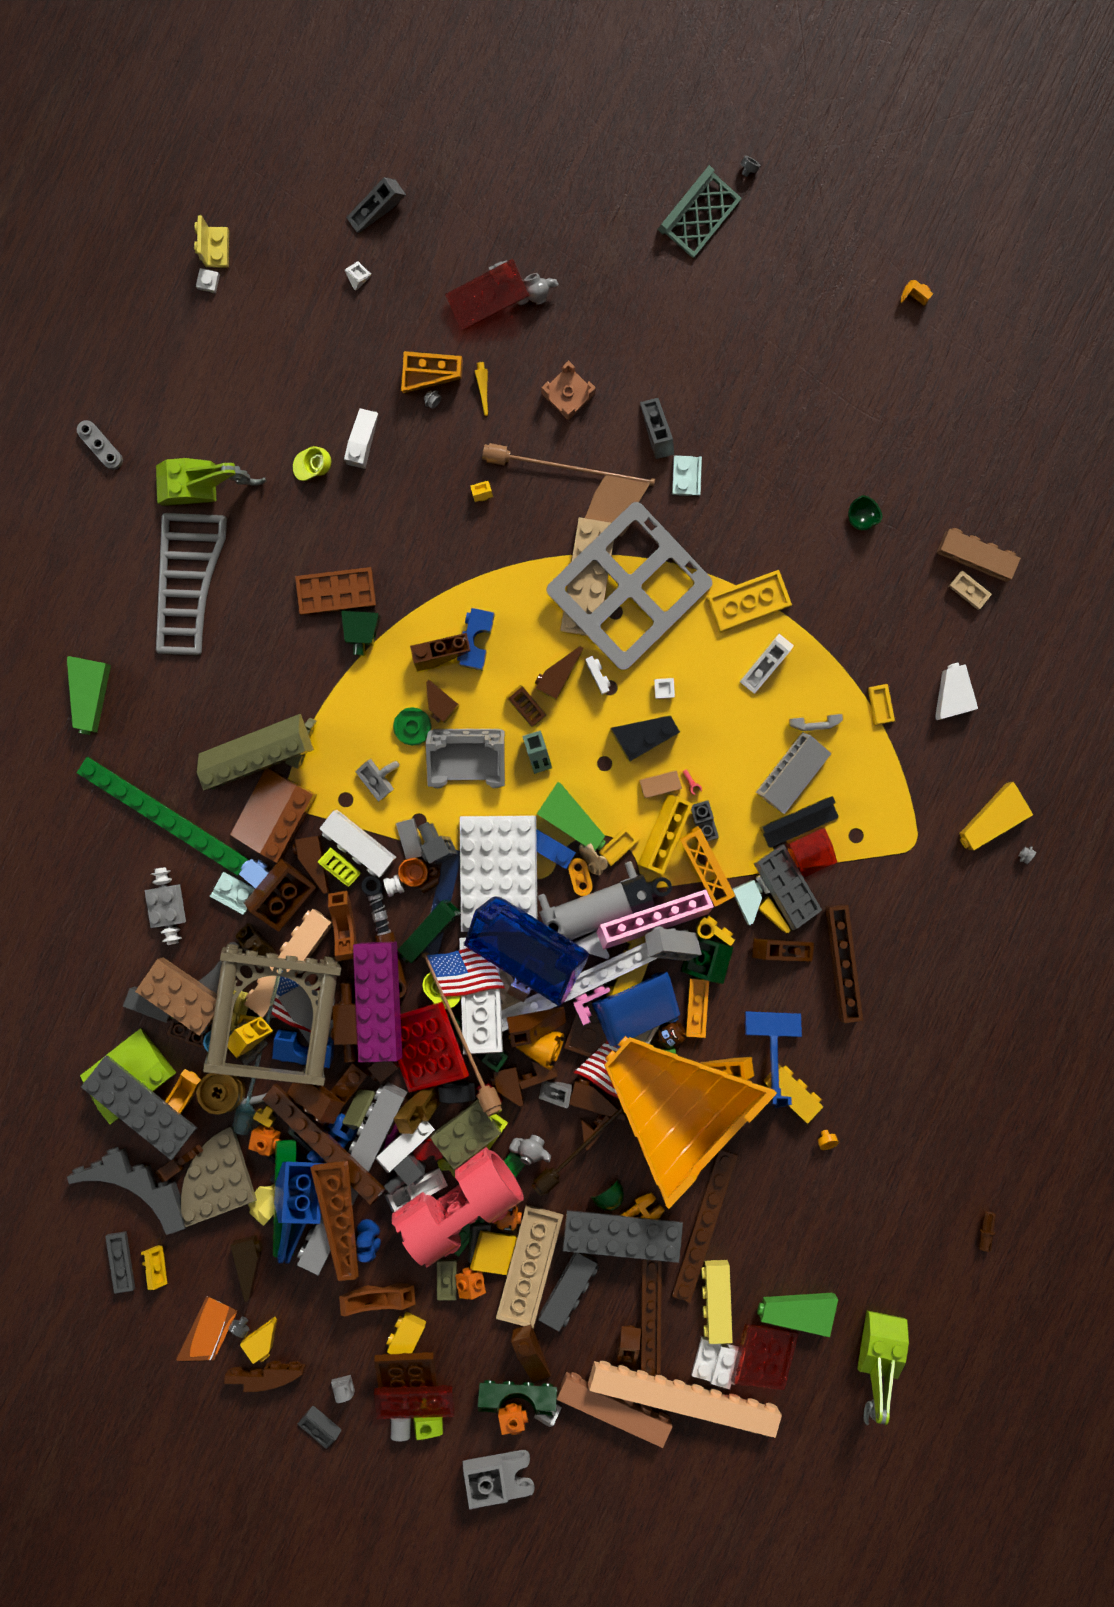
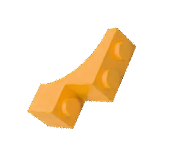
M184 1069L165 1102L181 1114L194 1097L201 1079L196 1073Z

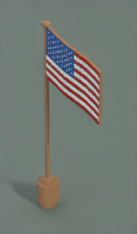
M470 947L447 954L429 955L428 952H424L422 958L424 957L481 1085V1089L478 1090L479 1094L476 1096L482 1110L488 1117L502 1111V1103L495 1087L485 1086L446 997L466 996L489 989L506 988L487 947Z

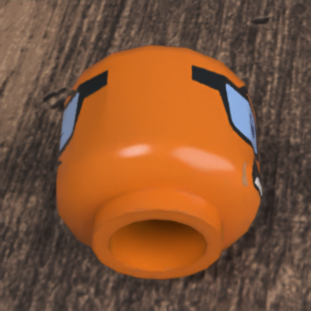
M515 1205L508 1210L507 1215L502 1220H497L494 1224H497V1228L501 1230H515L517 1224H521L522 1212H518V1207Z

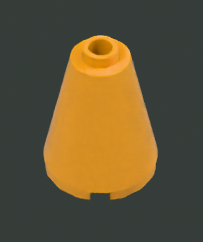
M551 1031L532 1044L517 1046L516 1048L544 1068L551 1070L553 1068L550 1065L551 1062H556L563 1045V1041L560 1038L564 1037V1034Z

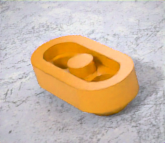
M574 858L568 866L573 889L576 894L586 896L590 894L593 887L589 869L584 859ZM580 864L582 868L577 871L574 866ZM584 882L586 883L587 887L585 889H581L579 887V884Z

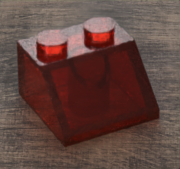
M825 827L818 828L786 843L803 878L837 863L833 844Z

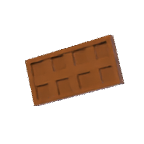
M371 567L295 576L300 615L376 606Z

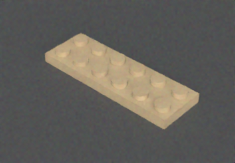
M579 517L572 561L611 523ZM614 540L606 547V551L610 555H612ZM591 561L568 584L567 593L587 614H591L604 602L608 573L597 561ZM563 611L560 632L587 636Z
M530 1205L525 1206L496 1319L521 1326L531 1324L534 1328L563 1214Z

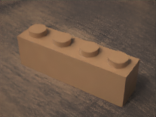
M956 528L948 529L944 533L936 552L937 554L1002 581L1008 582L1012 580L1021 559L1016 556V553L1009 550H1000L993 543H983L980 541V538L973 535H964L963 531Z

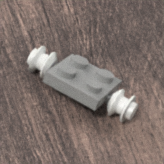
M166 867L154 869L155 873H151V875L156 876L153 884L161 886L155 889L144 890L150 927L165 926L166 929L161 934H165L166 939L162 942H167V945L179 943L178 939H182V937L177 936V932L180 929L173 926L174 924L186 922L180 884L165 885L172 881L167 876L171 870L167 871Z

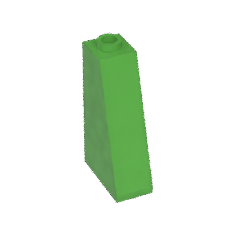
M68 656L67 666L73 728L79 729L78 733L90 735L91 731H98L111 665Z
M557 782L537 814L584 846L591 843L595 851L596 849L600 851L606 842L603 840L605 835L563 785Z
M835 1293L763 1297L762 1303L758 1305L757 1314L764 1323L830 1337L838 1298Z

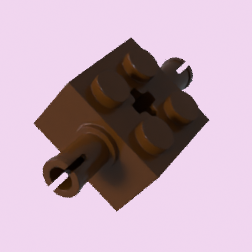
M353 983L340 984L341 1001L333 1005L331 1020H333L331 1038L334 1040V1045L344 1046V1062L356 1061L355 1044H358L356 1001L353 1000L352 991Z

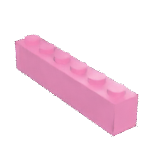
M703 890L601 924L596 933L604 950L643 937L651 932L652 928L661 926L663 929L708 915L714 906L707 890Z

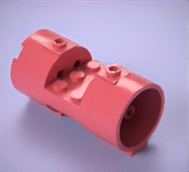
M487 1147L455 1169V1178L459 1185L436 1200L431 1195H426L422 1192L392 1213V1224L395 1226L397 1233L401 1232L404 1247L421 1266L425 1264L426 1268H428L443 1256L446 1257L450 1253H455L461 1246L459 1232L468 1223H474L478 1216L488 1223H494L497 1220H502L507 1215L508 1210L523 1201L522 1190L513 1173L505 1162L494 1151H489Z

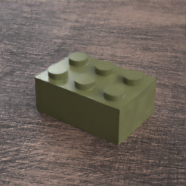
M477 1099L431 1134V1140L451 1167L456 1169L501 1134V1130L492 1117H488L483 1112Z

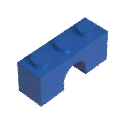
M471 608V612H467L465 623L468 626L467 631H463V633H467L471 651L457 657V661H460V666L483 671L487 651L477 648L474 645V638L482 632L491 634L495 617L494 612Z
M278 1029L274 1038L272 1059L306 1065L309 1047H304L298 1043L297 1032ZM328 1037L324 1068H330L334 1056L335 1045L331 1037Z

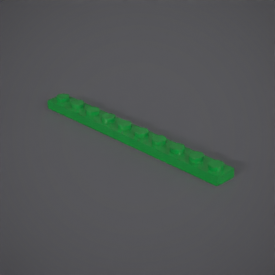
M86 757L78 769L77 774L237 876L242 871V865L249 860L90 757Z

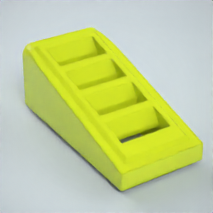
M331 847L318 861L321 866L348 887L361 874L356 866ZM333 856H335L332 862L328 865L327 863L332 859Z

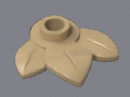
M591 843L586 847L582 844L579 845L580 854L588 863L589 871L592 874L601 875L608 866L606 857L598 856Z

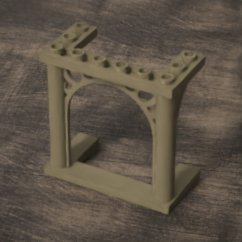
M227 944L226 947L222 948L220 956L222 964L209 1051L206 1055L203 1072L324 1086L325 1076L323 1069L337 975L340 976L341 972L339 961H336L334 957L324 956V959H319V963H317V959L312 958L300 961L296 956H286V959L278 958V954L266 953V956L258 955V952L246 950L245 954L242 953V949H238L239 945ZM246 965L251 968L253 973L251 978H245L241 974V966ZM254 965H256L260 969L263 967L264 972H256V968ZM278 968L283 970L281 974L277 973ZM297 971L298 974L306 971L301 978H297L295 976V972ZM310 974H316L318 976L317 982L314 985L307 986L305 984L306 977ZM236 976L239 980L243 981L242 985L236 986V983L238 981L235 980ZM281 976L295 981L308 994L313 1007V1021L307 1062L303 1067V1072L225 1063L234 1004L241 991L251 982L262 977ZM320 986V990H317L318 995H313L312 990Z

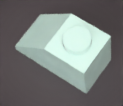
M750 880L732 889L737 904L748 925L754 922L762 900L760 893L763 892L758 882L755 883L754 880Z

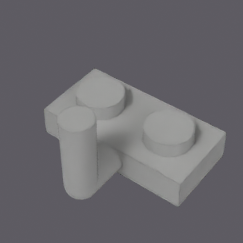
M370 759L355 771L378 802L394 790L385 776L399 768V762L394 761L379 770Z

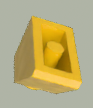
M273 1317L245 1337L240 1344L253 1364L258 1360L262 1362L270 1356L269 1352L273 1346L277 1323L276 1317Z

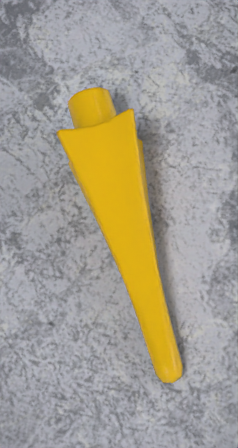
M484 362L476 363L477 370H474L480 390L484 415L488 416V369H485Z

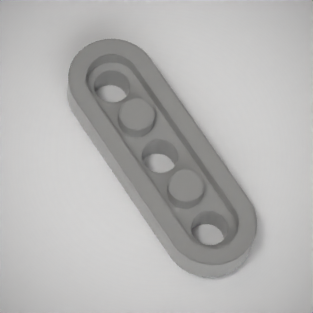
M85 420L80 422L77 426V433L107 468L111 470L120 468L123 463L122 455L91 421ZM89 427V431L84 433V429ZM101 441V446L96 447V443ZM110 456H114L113 461H109Z

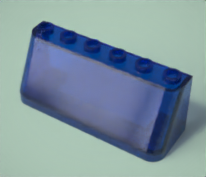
M498 896L491 897L475 910L464 946L559 1007L567 999L589 957L588 952L584 948Z

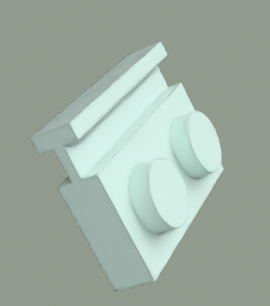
M674 456L672 495L700 496L701 456Z
M223 872L210 897L244 915L247 910L244 902L255 888Z

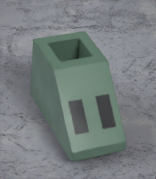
M541 730L522 736L534 774L551 769L552 765Z

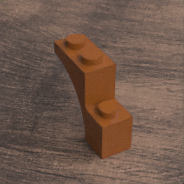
M398 1282L385 1288L367 1285L340 1295L341 1316H349L370 1310H403L415 1305L414 1285Z

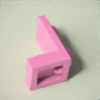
M604 985L594 988V992L589 995L583 993L575 997L576 1001L573 1004L583 1025L589 1023V1017L592 1016L588 1006H583V1004L610 992L609 986L604 987Z

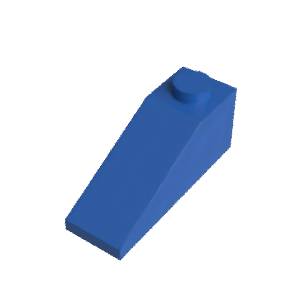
M536 829L537 852L566 869L576 852Z

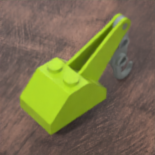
M189 458L167 459L156 465L157 503L165 506L216 502V486L228 478L241 485H261L266 482V479H251L247 471L240 470V467L235 466L234 463L215 465L212 461Z
M866 1310L857 1370L870 1373L874 1399L865 1404L864 1422L866 1425H869L870 1414V1417L876 1423L888 1425L893 1378H899L906 1364L909 1345L907 1319ZM882 1376H884V1394L882 1393Z

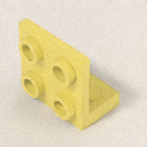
M198 215V222H195V233L197 234V241L194 243L195 253L198 254L205 267L229 268L228 227H208L203 216Z

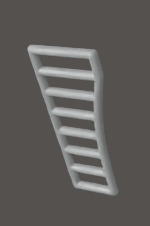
M164 513L162 515L156 652L158 654L200 655L202 653L207 594L214 568L226 540L227 518L224 515ZM169 521L219 523L218 534L169 532ZM169 540L216 542L212 553L168 551ZM168 559L209 561L205 572L167 570ZM167 578L203 579L200 591L166 589ZM166 597L199 598L197 609L166 608ZM165 616L196 617L195 628L165 627ZM164 635L195 636L194 647L164 646Z

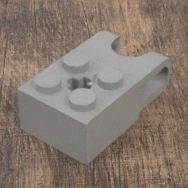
M518 1450L464 1460L463 1472L469 1509L505 1503L510 1499L532 1495L535 1491L533 1481L530 1478H519L515 1475L518 1470L529 1465V1452Z

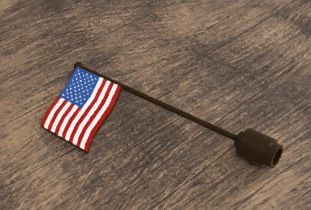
M606 1041L574 1073L588 1078L605 1092L618 1098L604 1065L607 1062L605 1058L612 1050L616 1053L619 1048L610 1046L608 1041ZM621 1107L557 1169L553 1167L551 1169L549 1167L544 1169L534 1179L533 1189L540 1196L548 1194L560 1182V1174L558 1172L624 1111Z

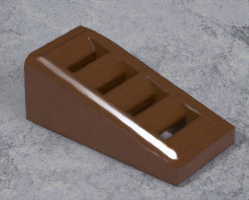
M521 685L506 697L531 727L535 726L546 716L545 712ZM522 693L523 696L515 701L514 699ZM525 699H528L526 704L522 707L519 706ZM531 705L534 706V707H533L530 711H528L527 713L524 712L529 706H531ZM535 711L539 712L534 718H529Z

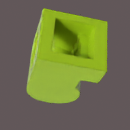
M413 1416L416 1440L433 1438L443 1434L442 1416Z

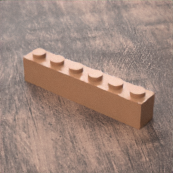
M574 1372L571 1374L565 1373L557 1391L558 1401L661 1448L664 1447L672 1429V1422L668 1415L662 1412L659 1414L653 1412L647 1405L642 1404L640 1406L631 1401L592 1392L589 1390L588 1381L583 1380L579 1374Z

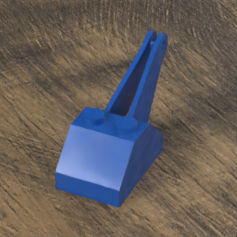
M282 1162L275 1183L274 1198L278 1223H282L278 1263L282 1264L283 1261L286 1264L290 1263L306 1224H320L321 1209L310 1167L324 1163Z

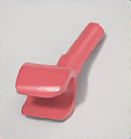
M687 769L682 771L690 784V792L695 795L693 792L694 786H698L702 792V787L694 782Z

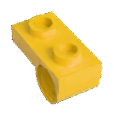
M702 916L698 921L696 933L701 938L709 939L715 934L730 946L735 941L731 937L733 933L725 927L722 930L717 927L716 924L718 922L712 917L708 916L705 918ZM705 924L709 925L710 932L707 935H702L700 932L701 927Z

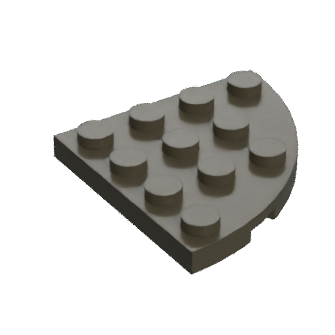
M234 1126L219 1132L202 1146L203 1151L193 1158L187 1170L181 1193V1213L185 1227L257 1201Z

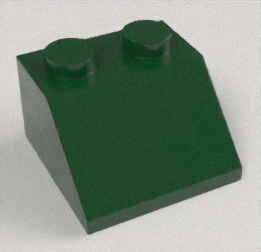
M697 936L702 955L689 961H683L681 972L710 982L724 984L734 947Z

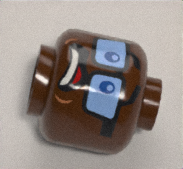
M680 1022L665 1023L658 1028L656 1039L660 1046L672 1049L684 1042L686 1031Z

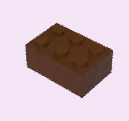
M280 859L244 904L250 913L279 932L316 887L308 877L283 859Z

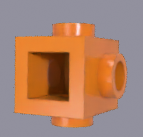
M259 1125L251 1132L248 1149L258 1152L262 1156H270L275 1152L276 1141H281V1132L273 1127L268 1128L267 1126Z
M467 1267L462 1269L461 1273L455 1275L459 1298L472 1300L486 1293L482 1271H475Z
M511 1403L504 1408H499L498 1417L502 1435L509 1433L517 1435L525 1430L528 1416L526 1410L523 1411L522 1404Z

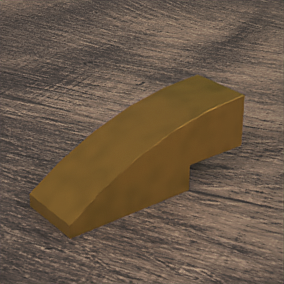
M439 1085L422 1089L399 1110L393 1119L400 1133L413 1134L421 1121H429L441 1103L439 1102L438 1095Z

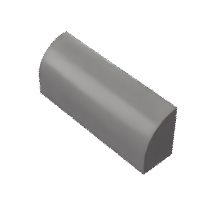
M802 732L756 793L771 806L785 814L831 753L811 735Z

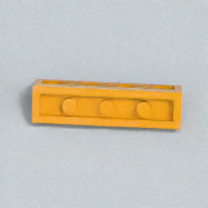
M697 826L691 829V833L680 838V841L716 907L735 897V894L702 830ZM695 836L698 842L696 850L689 848L685 841ZM698 853L705 855L707 859L705 867L696 863ZM707 870L715 874L714 883L705 880ZM715 887L721 888L725 896L716 900L713 895Z

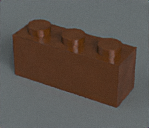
M293 1082L287 1092L296 1104L303 1106V1110L308 1114L314 1115V1120L321 1124H325V1122L334 1124L344 1105V1102L322 1085Z

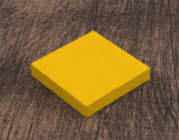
M480 1230L470 1268L475 1271L507 1275L517 1237Z

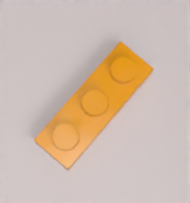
M689 978L686 1037L706 1038L709 981Z

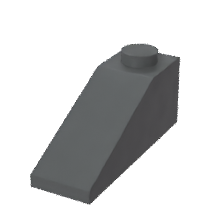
M384 177L346 218L356 232L360 233L392 210L406 194L395 179Z
M659 398L640 402L655 458L659 459L674 455L673 437Z

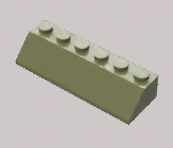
M295 715L199 753L197 774L202 789L212 790L313 751L314 749L302 715Z

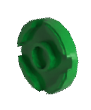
M411 707L399 712L395 717L393 728L396 737L401 742L414 746L420 745L427 740V734L432 729V725L427 713L419 708Z

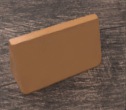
M677 771L639 780L644 798L682 789Z

